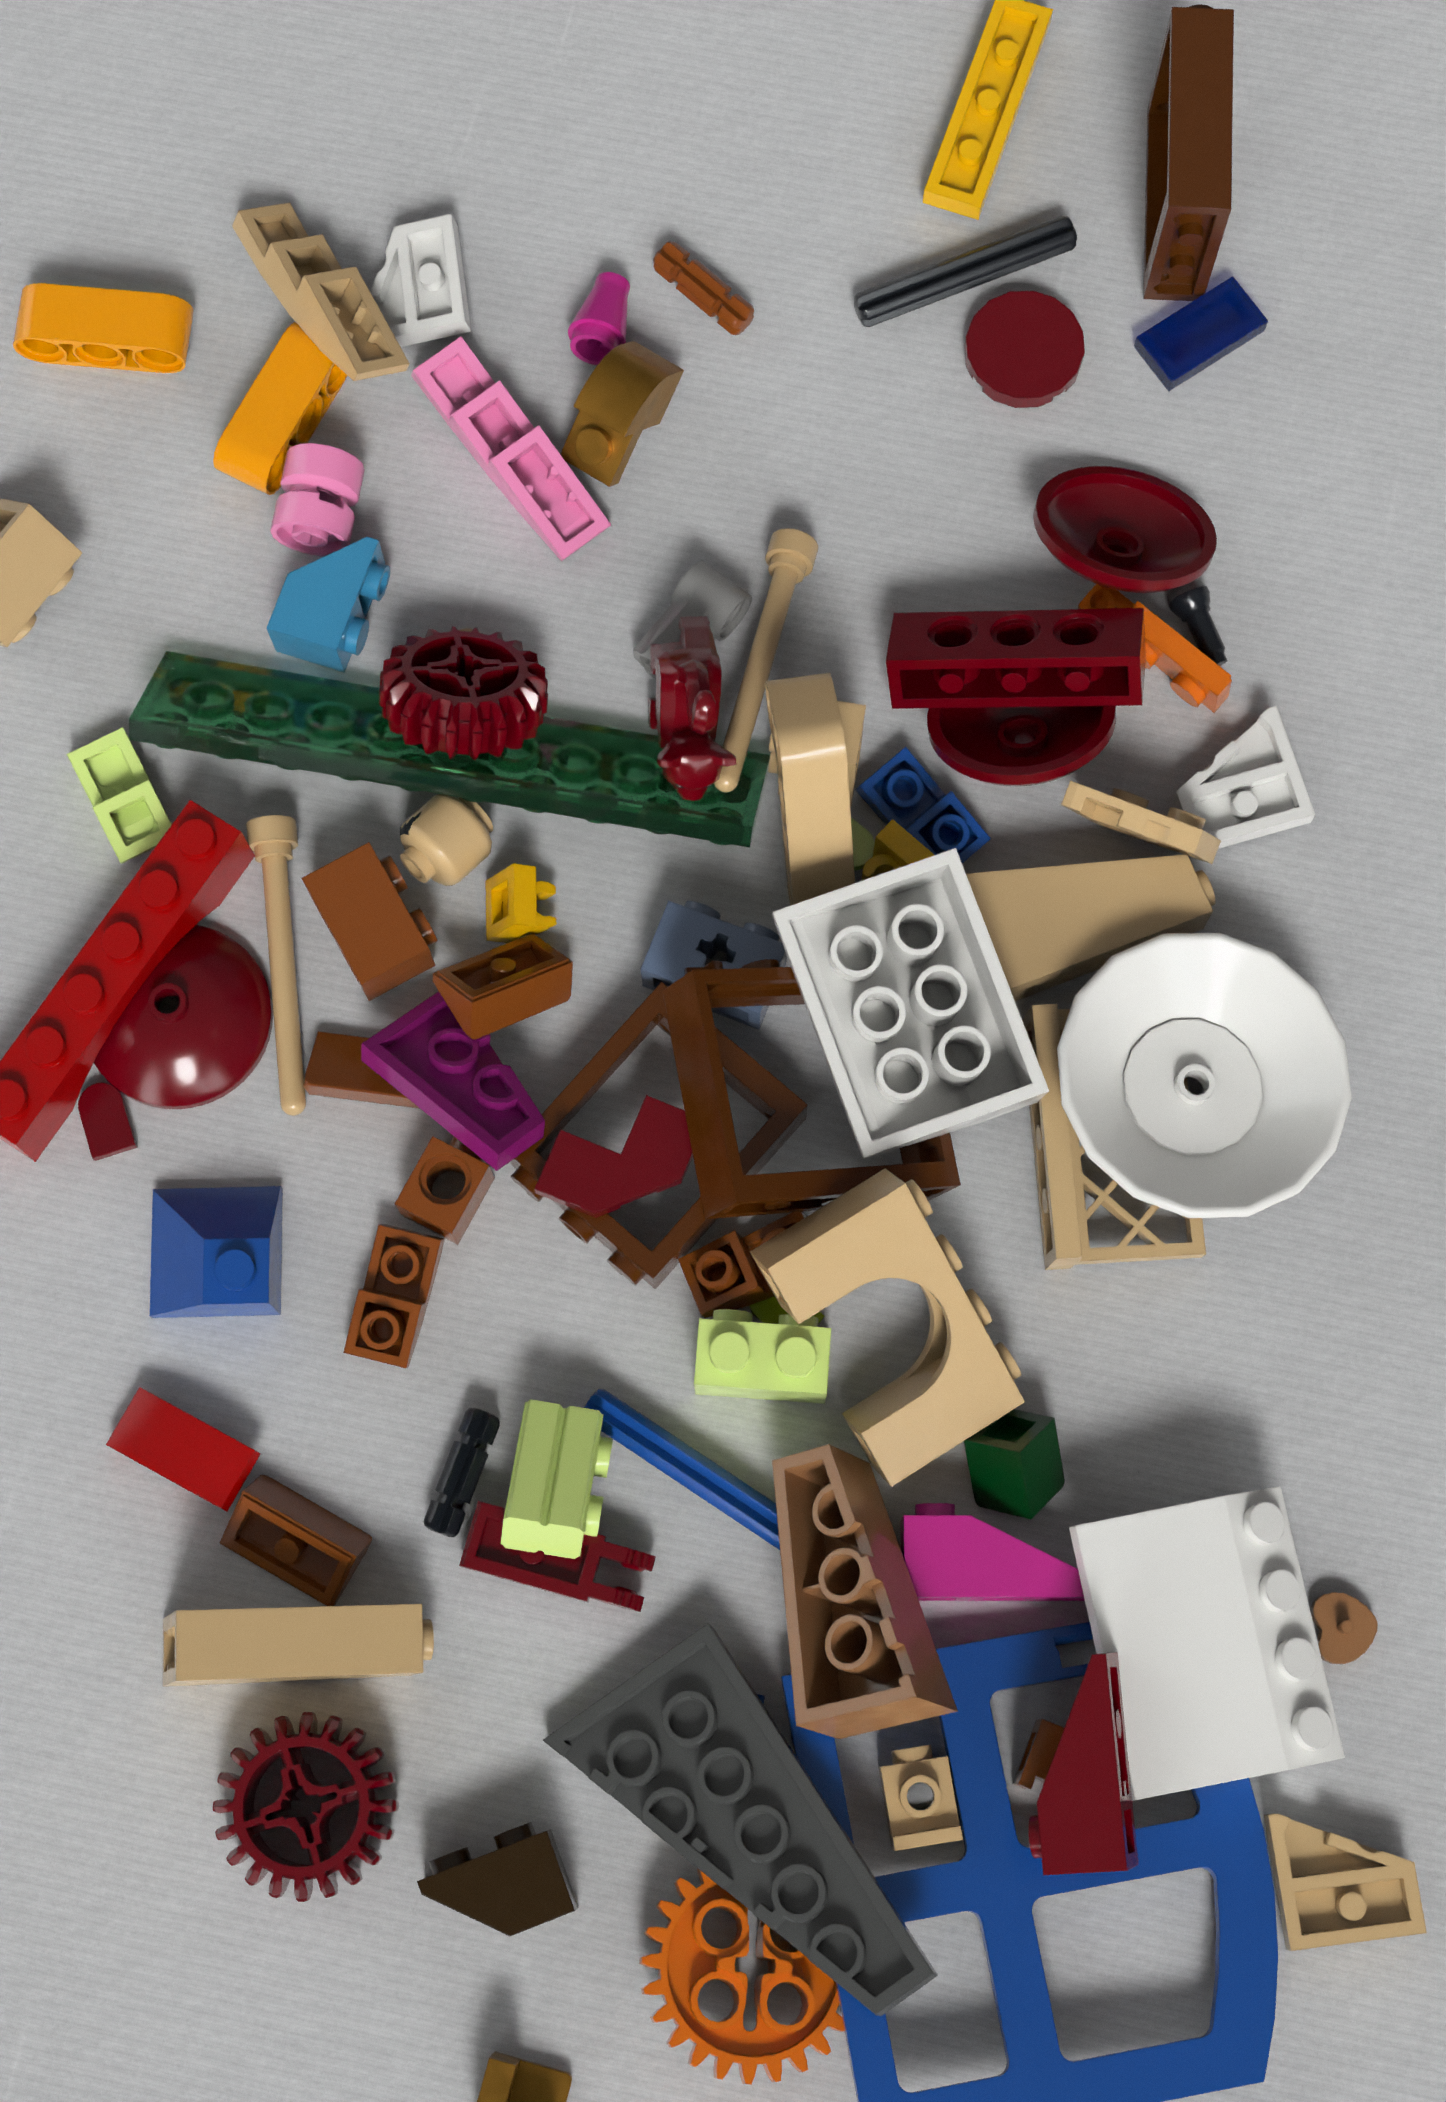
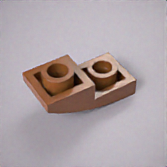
M792 1212L745 1237H742L734 1230L679 1258L678 1261L701 1316L704 1318L712 1317L714 1310H737L774 1297L775 1295L750 1251L801 1221L807 1215L804 1212Z
M388 1224L378 1225L364 1287L358 1290L343 1353L402 1368L409 1367L433 1288L445 1241L444 1238Z

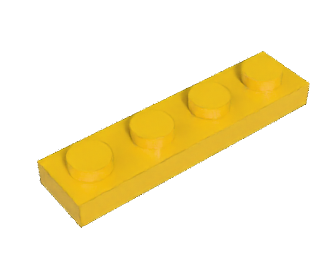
M1024 0L994 1L925 186L923 203L979 220L1051 24L1053 9Z

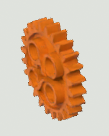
M698 1868V1876L701 1883L699 1887L696 1888L690 1882L680 1877L674 1882L676 1890L683 1900L679 1906L664 1900H660L656 1905L659 1912L669 1921L666 1928L647 1927L644 1932L648 1938L660 1944L659 1953L649 1954L639 1959V1964L658 1970V1979L642 1987V1994L662 1995L665 2003L650 2017L652 2023L672 2019L676 2027L670 2034L666 2044L673 2048L689 2039L694 2044L688 2060V2064L692 2067L698 2066L709 2054L714 2056L713 2071L714 2078L723 2080L732 2063H738L742 2084L752 2085L757 2064H763L771 2082H779L782 2075L781 2060L786 2058L798 2072H805L808 2070L804 2049L810 2046L818 2053L828 2055L831 2049L822 2032L826 2027L835 2031L845 2032L843 2019L836 2012L840 2004L836 1982L814 1965L799 1950L796 1949L789 1953L775 1946L771 1939L770 1927L760 1920L757 1929L756 1957L757 1959L768 1961V1972L755 1978L754 2005L756 2025L752 2031H747L743 2026V2014L746 2005L748 1978L745 1973L735 1971V1960L747 1956L749 1952L748 1908ZM719 1908L726 1910L736 1922L737 1932L735 1939L730 1946L724 1949L712 1947L702 1935L701 1924L703 1917L711 1909ZM713 1979L722 1981L729 1986L734 2000L732 2011L725 2019L719 2022L706 2018L698 2005L699 1991L705 1983ZM780 1983L791 1985L801 1997L802 2006L800 2014L789 2025L779 2024L771 2017L768 2011L767 2000L769 1993Z

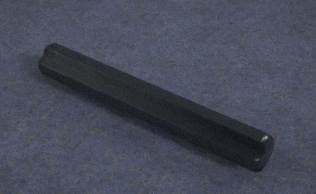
M1061 215L864 290L854 296L856 315L864 327H872L1066 253L1076 247V230L1070 218Z

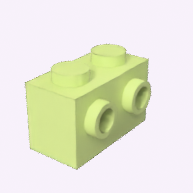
M719 1309L713 1311V1319L699 1318L694 1377L695 1395L825 1404L828 1387L831 1328L818 1327L817 1317L812 1316L798 1324L789 1314L779 1315L778 1324L752 1322L753 1314L750 1312Z

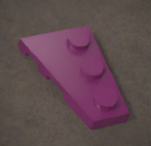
M438 991L363 1042L361 1061L498 1171L543 1138L545 1119L511 1066L503 1065L490 1045L491 1035L488 1034L476 1040L471 1039L463 1031Z

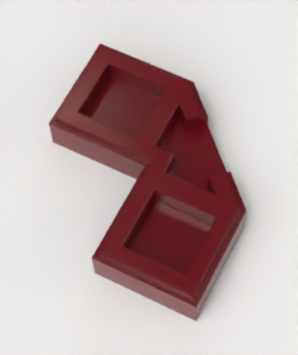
M646 1095L621 1154L560 1130L534 1188L536 1194L597 1218L620 1209V1206L681 1184L693 1158L685 1110Z

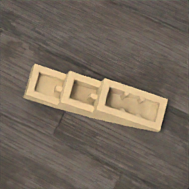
M291 203L251 208L237 212L232 227L259 273L288 314L323 354L353 381L407 370L410 363L357 267L342 269L323 234L308 236Z

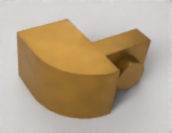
M635 341L621 344L612 349L596 366L576 399L573 407L578 409L579 413L560 455L566 462L608 487L618 484L642 430L660 424L684 370Z

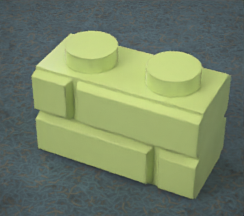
M532 1399L525 1402L503 1519L501 1544L505 1548L533 1553L540 1550L545 1555L576 1559L581 1556L584 1535L597 1537L604 1497L591 1495L593 1477L607 1478L613 1438L600 1436L604 1414H601L599 1410L575 1406L562 1408L557 1403Z

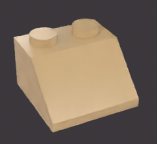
M1 498L0 646L8 647L11 642L15 643L29 633L36 622L37 617L34 613L46 598L57 594L68 584L74 573L72 566L81 556L82 552L29 503Z

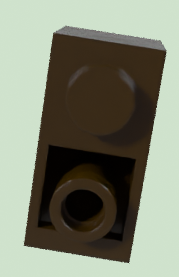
M532 1822L493 1836L498 1850L472 1859L468 1847L429 1861L433 1875L417 1881L421 1895L508 1936L518 1934L574 1912L579 1908L552 1830L536 1834Z

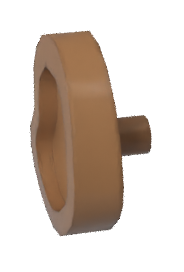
M1336 1592L1321 1595L1312 1603L1310 1612L1312 1620L1319 1630L1317 1641L1322 1660L1330 1664H1346L1355 1661L1367 1651L1377 1633L1378 1623L1376 1617L1366 1605L1352 1596Z

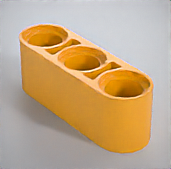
M33 283L26 285L22 289L13 348L23 357L42 363L155 373H176L182 371L186 366L194 309L184 299L164 293Z
M293 322L281 336L223 431L214 452L213 463L218 471L267 495L274 494L281 487L283 467L289 448L297 444L309 442L348 376L319 350L296 322Z

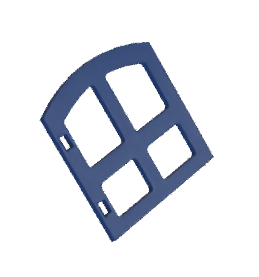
M1090 1622L936 1649L958 1712L940 1715L939 1719L946 1755L949 1760L965 1852L963 1857L957 1862L875 1876L904 1923L964 1911L971 1912L977 1916L981 1927L1007 2064L1005 2070L998 2076L921 2091L906 2092L898 2083L886 2014L881 2017L875 2015L836 1983L857 2102H1163L1261 2083L1265 2080L1275 2021L1278 1940L1275 1891L1265 1832L1249 1778L1191 1789L1197 1809L1194 1816L1190 1819L1136 1828L1139 1865L1128 1871L1043 1875L1042 1858L1034 1859L1030 1848L1023 1846L1017 1839L990 1699L998 1691L1084 1676L1088 1664L1062 1668L1059 1651L1056 1646L1092 1640ZM791 1674L782 1676L781 1683L794 1753L854 1844L834 1737L796 1726ZM1189 1869H1206L1213 1877L1216 1919L1215 1979L1210 2026L1207 2033L1201 2037L1082 2060L1069 2061L1065 2059L1059 2048L1032 1914L1034 1902L1044 1896Z

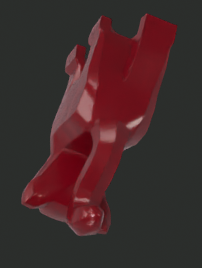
M707 616L680 617L678 624L680 629L679 642L650 644L651 673L656 675V698H648V724L651 729H657L659 747L663 750L658 754L657 765L663 767V776L675 788L680 797L690 801L702 799L708 787L719 780L722 766L737 765L736 756L715 742L721 697L722 670Z

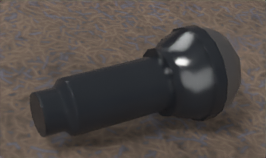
M1195 579L1188 584L1171 589L1168 594L1170 611L1181 618L1182 622L1187 623L1194 641L1201 652L1219 666L1225 664L1228 661L1224 654L1225 646L1209 613L1211 608L1209 606L1210 591L1202 581Z

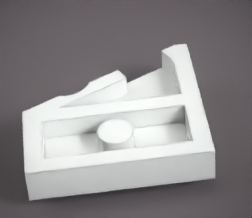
M1277 706L1267 708L1259 716L1257 722L1236 741L1232 740L1204 770L1197 772L1176 791L1173 798L1177 809L1192 813L1206 820L1203 830L1221 840L1219 848L1309 824L1315 817L1312 803Z

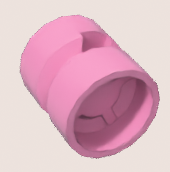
M303 443L290 447L286 453L280 482L282 489L286 493L280 494L276 501L270 529L272 537L288 548L318 556L329 555L350 545L355 521L354 512L350 507L355 506L359 501L365 472L363 463L354 455L329 445Z

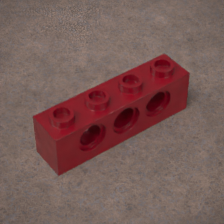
M1144 608L894 613L886 656L892 709L1142 705L1146 664Z

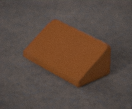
M532 933L433 973V983L463 1031L471 1039L476 1040L567 1002L571 996L573 961Z
M318 1031L303 1084L309 1095L419 1108L361 1061L362 1043L369 1038Z
M263 1474L243 1490L219 1543L322 1604L335 1606L372 1542V1537L280 1482Z

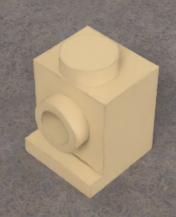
M931 1745L891 1751L893 1765L878 1767L892 1850L898 1851L963 1840L948 1756L933 1758ZM917 1782L927 1784L933 1793V1800L930 1806L924 1810L914 1809L907 1800L909 1788Z

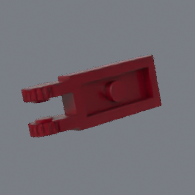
M478 1501L459 1564L460 1567L587 1603L591 1598L603 1603L641 1612L645 1597L638 1595L636 1591L620 1586L613 1588L595 1583L594 1581L601 1558L619 1563L624 1568L642 1572L644 1570L652 1571L655 1556L606 1542V1536L599 1534L597 1537L584 1535L581 1556L576 1559L545 1555L540 1550L533 1553L508 1549L501 1544L505 1508Z

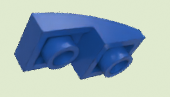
M906 747L855 789L885 825L893 819L934 855L956 848L961 862L964 863L991 839L953 792L950 791L945 794Z

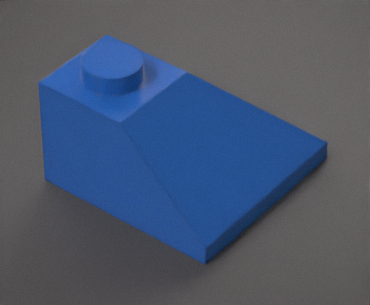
M281 1186L153 1189L149 1316L151 1318L281 1315L283 1188Z

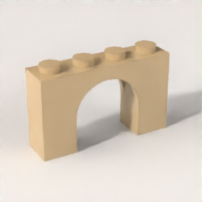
M885 1168L750 1251L780 1306L798 1324L858 1287L875 1280L887 1278L905 1279L919 1284L923 1290L929 1306L930 1327L926 1344L920 1356L911 1368L899 1378L842 1413L871 1466L892 1487L1025 1403L1014 1382L1015 1379L1021 1376L1017 1363L1001 1342L996 1345L993 1344L985 1329V1326L992 1323V1318L987 1308L973 1289L964 1291L955 1272L963 1268L957 1253L944 1235L940 1234L935 1238L925 1220L927 1216L933 1213L926 1196L914 1180L910 1179L905 1183Z

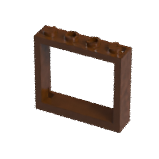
M776 959L758 960L745 964L741 968L724 969L722 962L711 961L704 967H686L684 969L685 975L662 991L705 1219L817 1211L885 1168L905 1183L910 1179L914 1180L928 1201L961 1186L950 1133L899 1148L903 1164L743 1175L712 1008L805 1004L792 968L780 967L779 961Z

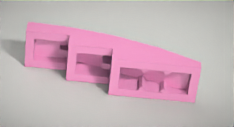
M461 336L412 371V378L455 435L524 520L561 561L611 526V523L539 425L535 428L501 381L494 382Z

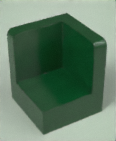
M1013 1409L964 1441L974 1500L979 1507L1031 1520L1064 1486V1472L1055 1418Z

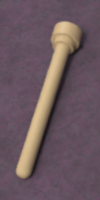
M790 528L779 529L772 534L765 560L769 566L768 571L772 579L723 743V748L736 756L737 765L722 766L719 780L714 783L715 787L721 792H731L738 785L765 692V681H768L795 585L800 583L813 570L818 552V544L813 537L800 530Z
M269 815L253 818L246 823L247 842L252 851L255 852V861L262 863L280 1104L286 1114L296 1116L302 1113L306 1107L287 861L293 859L292 850L298 847L297 822L293 817Z

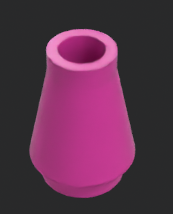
M613 272L600 273L596 277L594 287L568 328L571 351L577 358L586 363L598 365L612 349L626 343L627 301L630 284L623 276Z

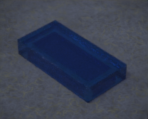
M1232 276L1138 335L1134 348L1169 392L1264 332L1268 320Z

